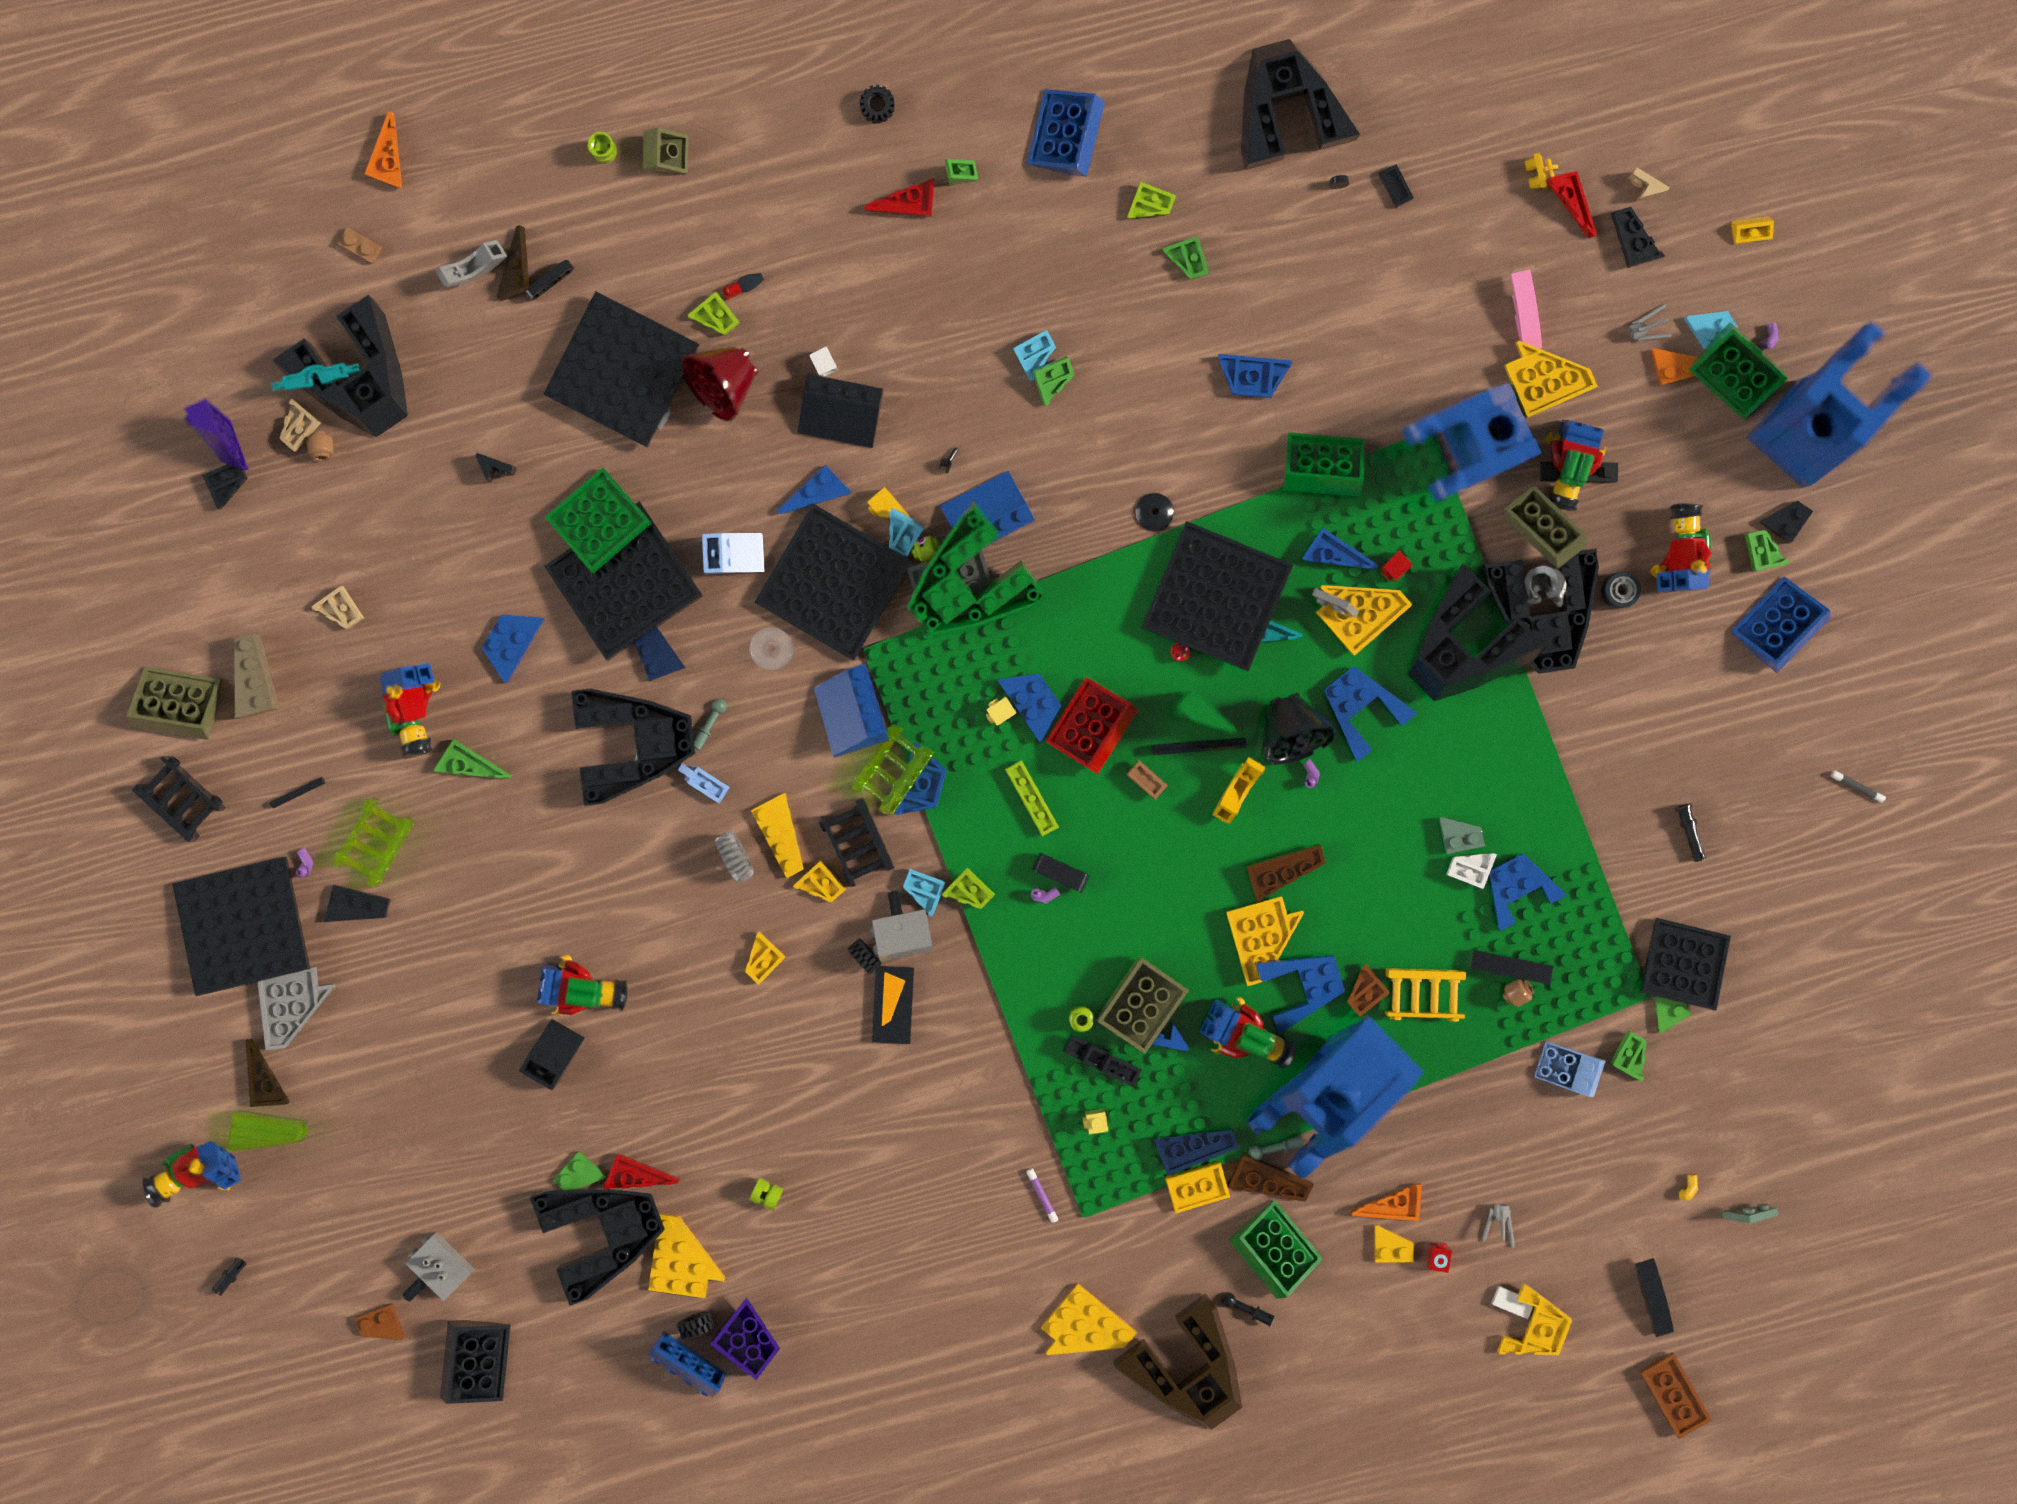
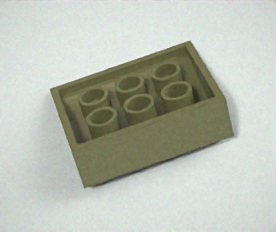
M145 666L126 717L134 728L208 740L215 721L222 681L216 678Z
M1139 955L1097 1015L1096 1020L1145 1054L1189 990Z

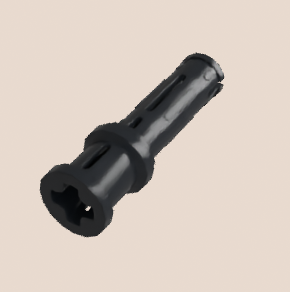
M1687 803L1675 807V811L1678 812L1681 820L1680 827L1685 830L1694 862H1699L1702 859L1705 860L1706 856L1697 832V819L1693 816L1692 803Z

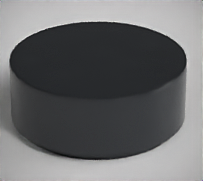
M1346 175L1334 176L1329 180L1331 189H1341L1349 186V177Z

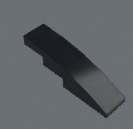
M1474 950L1471 969L1549 985L1551 984L1554 968L1553 965Z
M1070 1034L1062 1050L1064 1053L1132 1087L1142 1069L1073 1034Z
M1654 1258L1635 1263L1641 1294L1645 1300L1647 1314L1651 1319L1654 1335L1660 1337L1674 1332L1666 1295Z

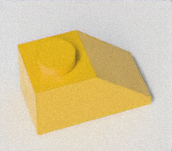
M885 487L868 501L870 506L867 509L874 517L878 515L880 518L890 519L891 508L909 516Z

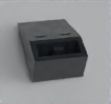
M551 1019L526 1057L519 1072L552 1091L557 1087L585 1037L558 1021Z

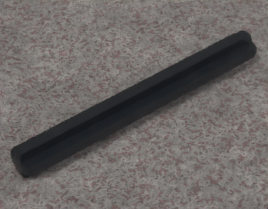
M1246 738L1157 744L1152 745V754L1163 755L1246 748L1247 740Z

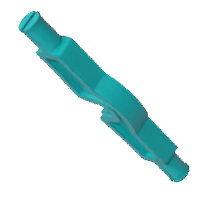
M341 363L328 367L313 365L305 368L301 373L282 377L283 381L271 383V386H273V391L283 388L287 391L311 388L314 385V374H318L322 384H328L339 379L348 378L349 373L359 372L360 369L357 363L349 366Z

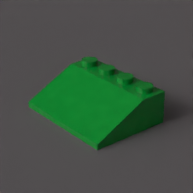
M1731 322L1714 337L1689 368L1693 375L1743 420L1788 379L1785 371Z
M1288 432L1283 490L1361 497L1364 482L1365 439Z
M1194 689L1186 691L1171 707L1174 710L1172 714L1179 721L1191 722L1224 733H1234L1236 731Z
M1273 1200L1229 1239V1242L1276 1299L1287 1298L1323 1259L1276 1200Z

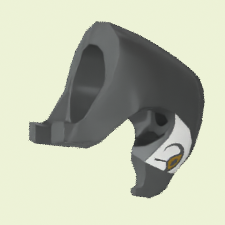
M1548 566L1535 567L1530 570L1524 580L1526 592L1529 596V604L1541 602V597L1538 595V591H1541L1549 599H1552L1557 607H1561L1566 591V581L1562 573Z

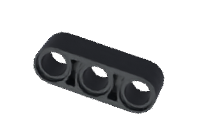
M1040 852L1031 869L1081 893L1090 875Z

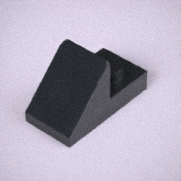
M476 453L475 457L488 482H492L496 469H498L497 473L507 477L509 473L515 475L516 467Z

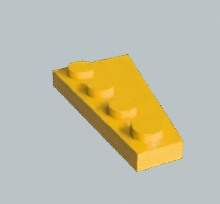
M785 792L751 810L782 871L786 878L802 871L804 866Z

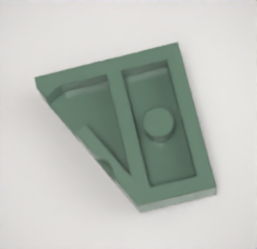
M1443 817L1439 818L1446 854L1485 846L1481 827Z
M1758 1204L1756 1207L1724 1210L1722 1215L1723 1219L1754 1223L1778 1216L1777 1208L1769 1207V1204Z

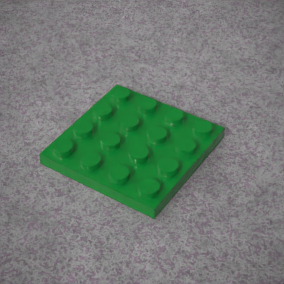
M604 467L545 516L547 521L592 573L596 572L651 524V521Z

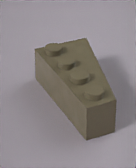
M249 634L234 638L235 718H246L280 709L261 635Z

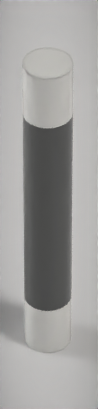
M1835 770L1831 774L1832 778L1880 803H1883L1886 799L1884 795Z

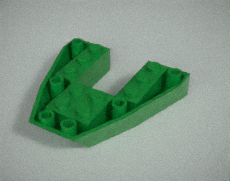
M975 501L961 516L926 567L907 606L930 636L979 626L1030 608L1046 596L1044 588L1022 561H1019L976 595L957 573V568L999 537L998 530Z

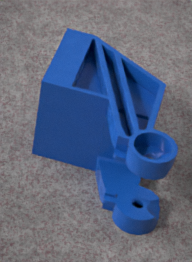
M1869 321L1861 327L1816 372L1796 380L1746 437L1802 488L1813 485L1862 449L1900 405L1919 392L1932 375L1924 366L1916 362L1902 374L1892 378L1891 384L1868 406L1842 384V378L1857 361L1870 352L1871 345L1885 335V332L1873 321Z
M1510 383L1489 389L1402 429L1408 446L1418 442L1421 444L1425 439L1441 432L1458 467L1459 472L1443 480L1439 479L1437 480L1438 482L1428 486L1434 502L1469 488L1542 453L1518 406L1517 398ZM1488 426L1494 427L1498 431L1497 441L1490 437Z
M1368 1016L1329 1036L1302 1072L1259 1105L1249 1116L1246 1124L1259 1135L1264 1129L1269 1130L1281 1116L1291 1111L1297 1112L1318 1133L1311 1136L1307 1144L1292 1157L1288 1164L1292 1171L1300 1179H1303L1311 1174L1325 1158L1355 1146L1414 1086L1423 1074V1071Z

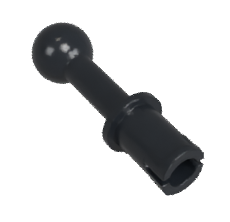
M1226 1292L1221 1297L1223 1306L1227 1308L1235 1307L1252 1315L1253 1321L1256 1319L1269 1327L1271 1326L1275 1315L1259 1309L1260 1306H1257L1255 1309L1237 1300L1231 1292Z

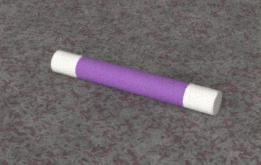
M1033 1168L1027 1170L1026 1173L1051 1223L1056 1222L1058 1217Z

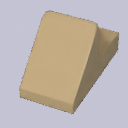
M1639 168L1634 169L1628 177L1634 186L1644 188L1637 201L1661 196L1670 188Z

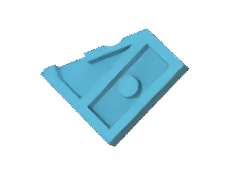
M909 869L903 887L933 917L946 882Z

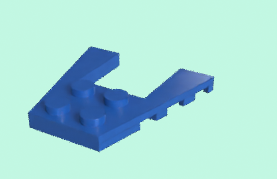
M1352 666L1323 690L1356 762L1361 760L1372 749L1349 722V719L1372 700L1378 697L1401 726L1417 714L1355 666Z
M1332 954L1311 956L1303 959L1291 958L1290 960L1255 962L1262 982L1295 970L1298 971L1307 1002L1272 1014L1278 1034H1281L1345 992L1335 957Z

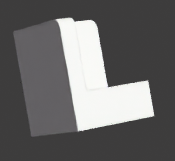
M827 347L810 354V358L819 376L825 377L838 370Z

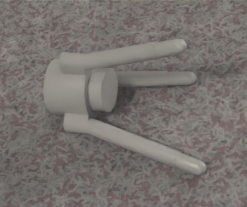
M1666 304L1656 308L1639 320L1632 322V325L1629 326V333L1633 340L1637 339L1638 342L1671 337V334L1646 336L1649 333L1648 329L1667 322V318L1648 325L1642 323L1666 308Z
M1494 1204L1493 1208H1489V1217L1482 1236L1483 1242L1486 1240L1493 1216H1495V1220L1501 1221V1240L1505 1241V1221L1507 1220L1510 1244L1512 1248L1515 1247L1509 1205Z

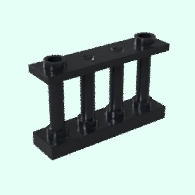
M162 756L160 759L166 765L148 784H136L132 791L187 842H195L200 837L196 832V828L214 809L216 811H224L226 807L218 796L212 795L179 765L180 761L174 756ZM173 770L180 778L162 798H158L154 794L155 787ZM187 783L194 789L193 793L177 810L172 811L168 807V802ZM201 796L209 804L191 823L187 824L182 820V815Z
M864 798L855 801L857 805L853 809L829 820L824 815L820 817L822 821L819 822L822 831H827L844 868L845 874H843L847 885L851 884L852 887L857 885L855 879L882 867V869L886 868L889 871L895 868ZM856 815H862L864 819L862 826L835 838L831 829L832 826ZM865 832L866 834L870 833L873 840L869 844L843 855L839 844ZM872 850H878L880 854L878 861L854 872L850 871L847 864L848 861Z

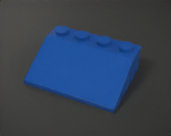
M1045 89L1027 164L1068 175L1087 177L1105 102L1094 93Z
M1009 471L940 505L953 529L961 516L975 501L999 533V537L989 545L1035 521Z
M1784 576L1731 632L1758 659L1778 673L1830 620V609Z
M866 664L847 669L814 688L834 758L889 740Z
M664 1331L648 1354L654 1363H661L667 1367L666 1370L669 1373L679 1375L686 1384L694 1385L704 1396H715L720 1391L727 1374Z

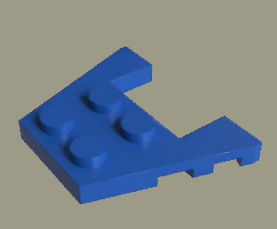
M1523 853L1491 869L1489 873L1491 892L1495 905L1494 909L1498 922L1497 927L1500 931L1516 923L1507 904L1541 887L1550 904L1566 896L1565 892Z

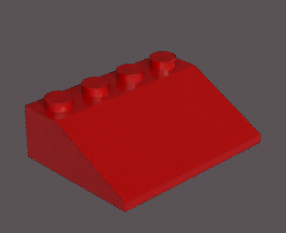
M1086 677L1045 742L1098 775L1139 709Z

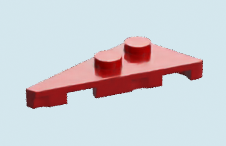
M1574 171L1546 179L1547 184L1588 238L1597 236L1578 172Z
M930 178L926 182L918 185L915 184L906 190L903 189L890 194L881 200L870 202L868 205H865L864 210L868 212L932 217L935 178Z
M618 1153L603 1189L672 1185L679 1183L680 1178Z

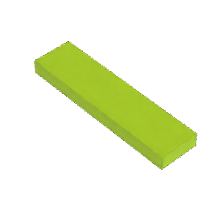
M1022 760L1005 769L1042 837L1059 828Z

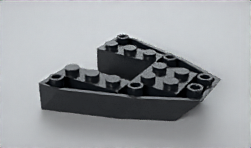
M1290 39L1252 50L1244 90L1241 154L1246 170L1281 161L1286 155L1272 105L1275 102L1305 95L1319 150L1356 141L1360 135L1319 71Z
M366 295L336 317L369 365L341 384L337 380L328 384H322L318 374H314L313 387L301 389L338 417L374 437H378L406 418L408 412L402 371L386 316L375 299L370 295ZM304 338L272 360L286 376L301 373L302 370L313 365L327 367L312 343Z
M1597 549L1582 550L1557 569L1565 578L1566 591L1563 597V604L1559 607V612L1530 616L1528 595L1524 584L1523 559L1478 566L1507 626L1518 617L1545 643L1547 648L1531 662L1537 673L1574 669L1589 627L1599 571Z
M1463 563L1451 579L1428 622L1408 675L1433 701L1478 688L1532 662L1547 648L1545 643L1518 617L1475 658L1450 634L1492 594L1490 589Z
M596 689L571 691L576 730L581 731L634 724L638 761L580 767L584 806L589 807L603 804L659 778L695 754L691 715L649 700Z
M614 1189L559 1190L537 1192L529 1197L542 1233L598 1214L609 1247L560 1264L556 1269L569 1306L589 1299L633 1264L665 1230L653 1196L650 1193Z

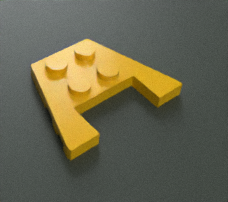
M1523 1283L1517 1299L1520 1302L1535 1307L1522 1341L1503 1335L1497 1351L1499 1354L1515 1353L1516 1355H1523V1353H1534V1355H1559L1572 1319L1527 1284Z

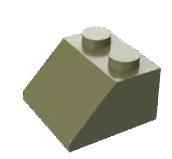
M659 127L644 131L643 170L661 174H688L689 135Z

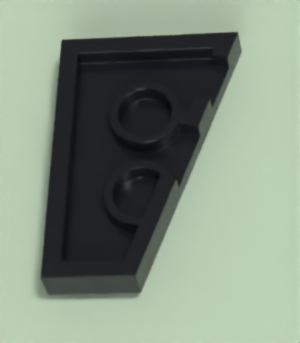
M333 885L324 922L386 918L391 899Z

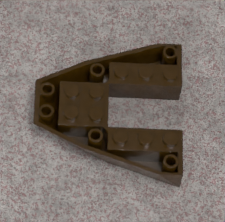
M1205 1293L1175 1315L1178 1324L1207 1363L1177 1384L1147 1341L1142 1339L1116 1358L1114 1366L1125 1377L1175 1412L1212 1430L1240 1410L1242 1402L1235 1363L1218 1310Z

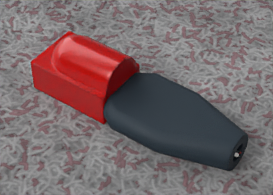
M761 273L748 274L740 278L738 282L736 281L722 288L726 299L729 300L743 292L746 293L755 289L764 278Z

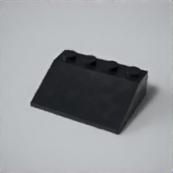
M807 373L797 433L873 448L884 394L883 388Z
M471 1320L448 1321L440 1398L446 1404L503 1401L510 1324Z

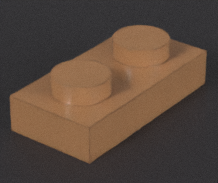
M348 227L338 242L340 246L374 264L382 250L380 245Z

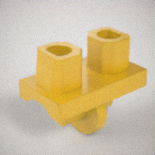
M1535 153L1533 158L1524 161L1527 172L1534 170L1538 172V176L1528 179L1531 190L1540 188L1543 191L1548 190L1546 173H1548L1549 178L1554 177V171L1559 169L1558 165H1552L1551 159L1545 160L1546 167H1544L1540 153Z

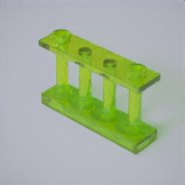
M895 724L886 730L889 740L879 744L861 773L855 777L854 784L851 787L853 790L861 792L863 789L867 790L882 802L879 810L889 815L894 814L934 754V751L929 747L921 745V747L917 748L901 736L900 733L904 728ZM895 741L913 754V759L909 764L889 751ZM884 757L903 770V774L898 780L879 767ZM874 773L892 786L889 795H884L868 782Z
M378 798L368 799L364 803L362 815L342 850L339 849L335 854V862L333 866L339 867L345 863L368 876L367 879L369 881L367 885L372 888L380 885L416 821L411 817L398 819L377 807ZM371 813L395 825L396 829H398L395 835L389 836L366 823ZM362 829L386 842L388 846L386 851L380 853L357 840ZM354 846L377 859L378 865L375 869L371 870L347 855Z

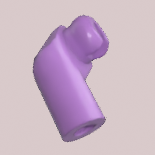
M1311 759L1302 764L1308 772L1305 786L1307 788H1314L1318 783L1320 773Z
M303 848L296 852L302 861L300 867L296 870L297 876L301 878L307 877L313 866V860L307 850Z
M1056 887L1048 892L1038 888L1031 891L1032 899L1043 904L1050 902L1060 895Z

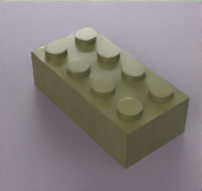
M1534 485L1504 508L1505 520L1556 569L1560 568L1587 546V535Z

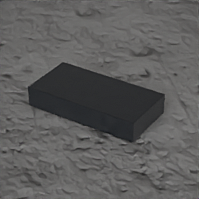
M1397 164L1378 174L1396 208L1414 199Z

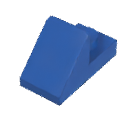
M1173 1023L1171 1024L1169 1037H1166L1167 1034L1159 1033L1152 1045L1184 1051L1189 1049Z

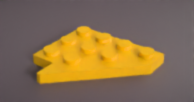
M1521 341L1515 342L1521 358L1504 365L1526 418L1598 387L1591 369Z
M1322 585L1319 587L1322 591L1350 602L1359 612L1357 617L1353 618L1345 613L1341 614L1333 610V607L1327 605V607L1322 606L1316 614L1351 654L1355 656L1411 607L1412 604L1400 590Z
M1282 896L1226 911L1247 986L1262 982L1255 962L1262 963L1278 960L1304 914L1303 910L1287 914Z
M660 1213L659 1215L665 1230L655 1240L648 1290L706 1298L708 1280L724 1282L725 1276L679 1215Z
M1079 1283L1075 1285L1041 1327L1042 1330L1055 1340L1046 1350L1047 1355L1125 1348L1137 1334L1136 1330Z

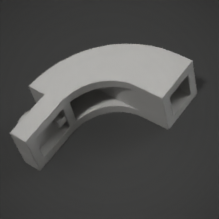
M497 240L486 242L467 258L453 264L441 266L436 270V273L445 288L450 286L461 287L493 270L507 255Z

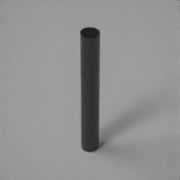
M320 777L271 801L270 805L274 809L326 782L323 777Z

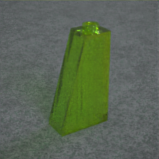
M238 1110L232 1115L227 1151L234 1152L299 1143L308 1135L309 1127L307 1126V1120Z

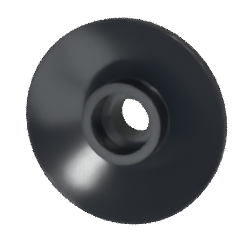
M1150 493L1139 500L1135 513L1138 523L1143 528L1149 531H1160L1171 523L1174 509L1171 501L1166 496L1160 493ZM1153 508L1159 510L1157 515L1152 514Z

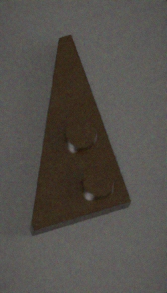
M521 225L515 228L498 289L497 299L501 301L530 289L525 227Z
M246 1039L250 1107L289 1104L288 1097L253 1039Z

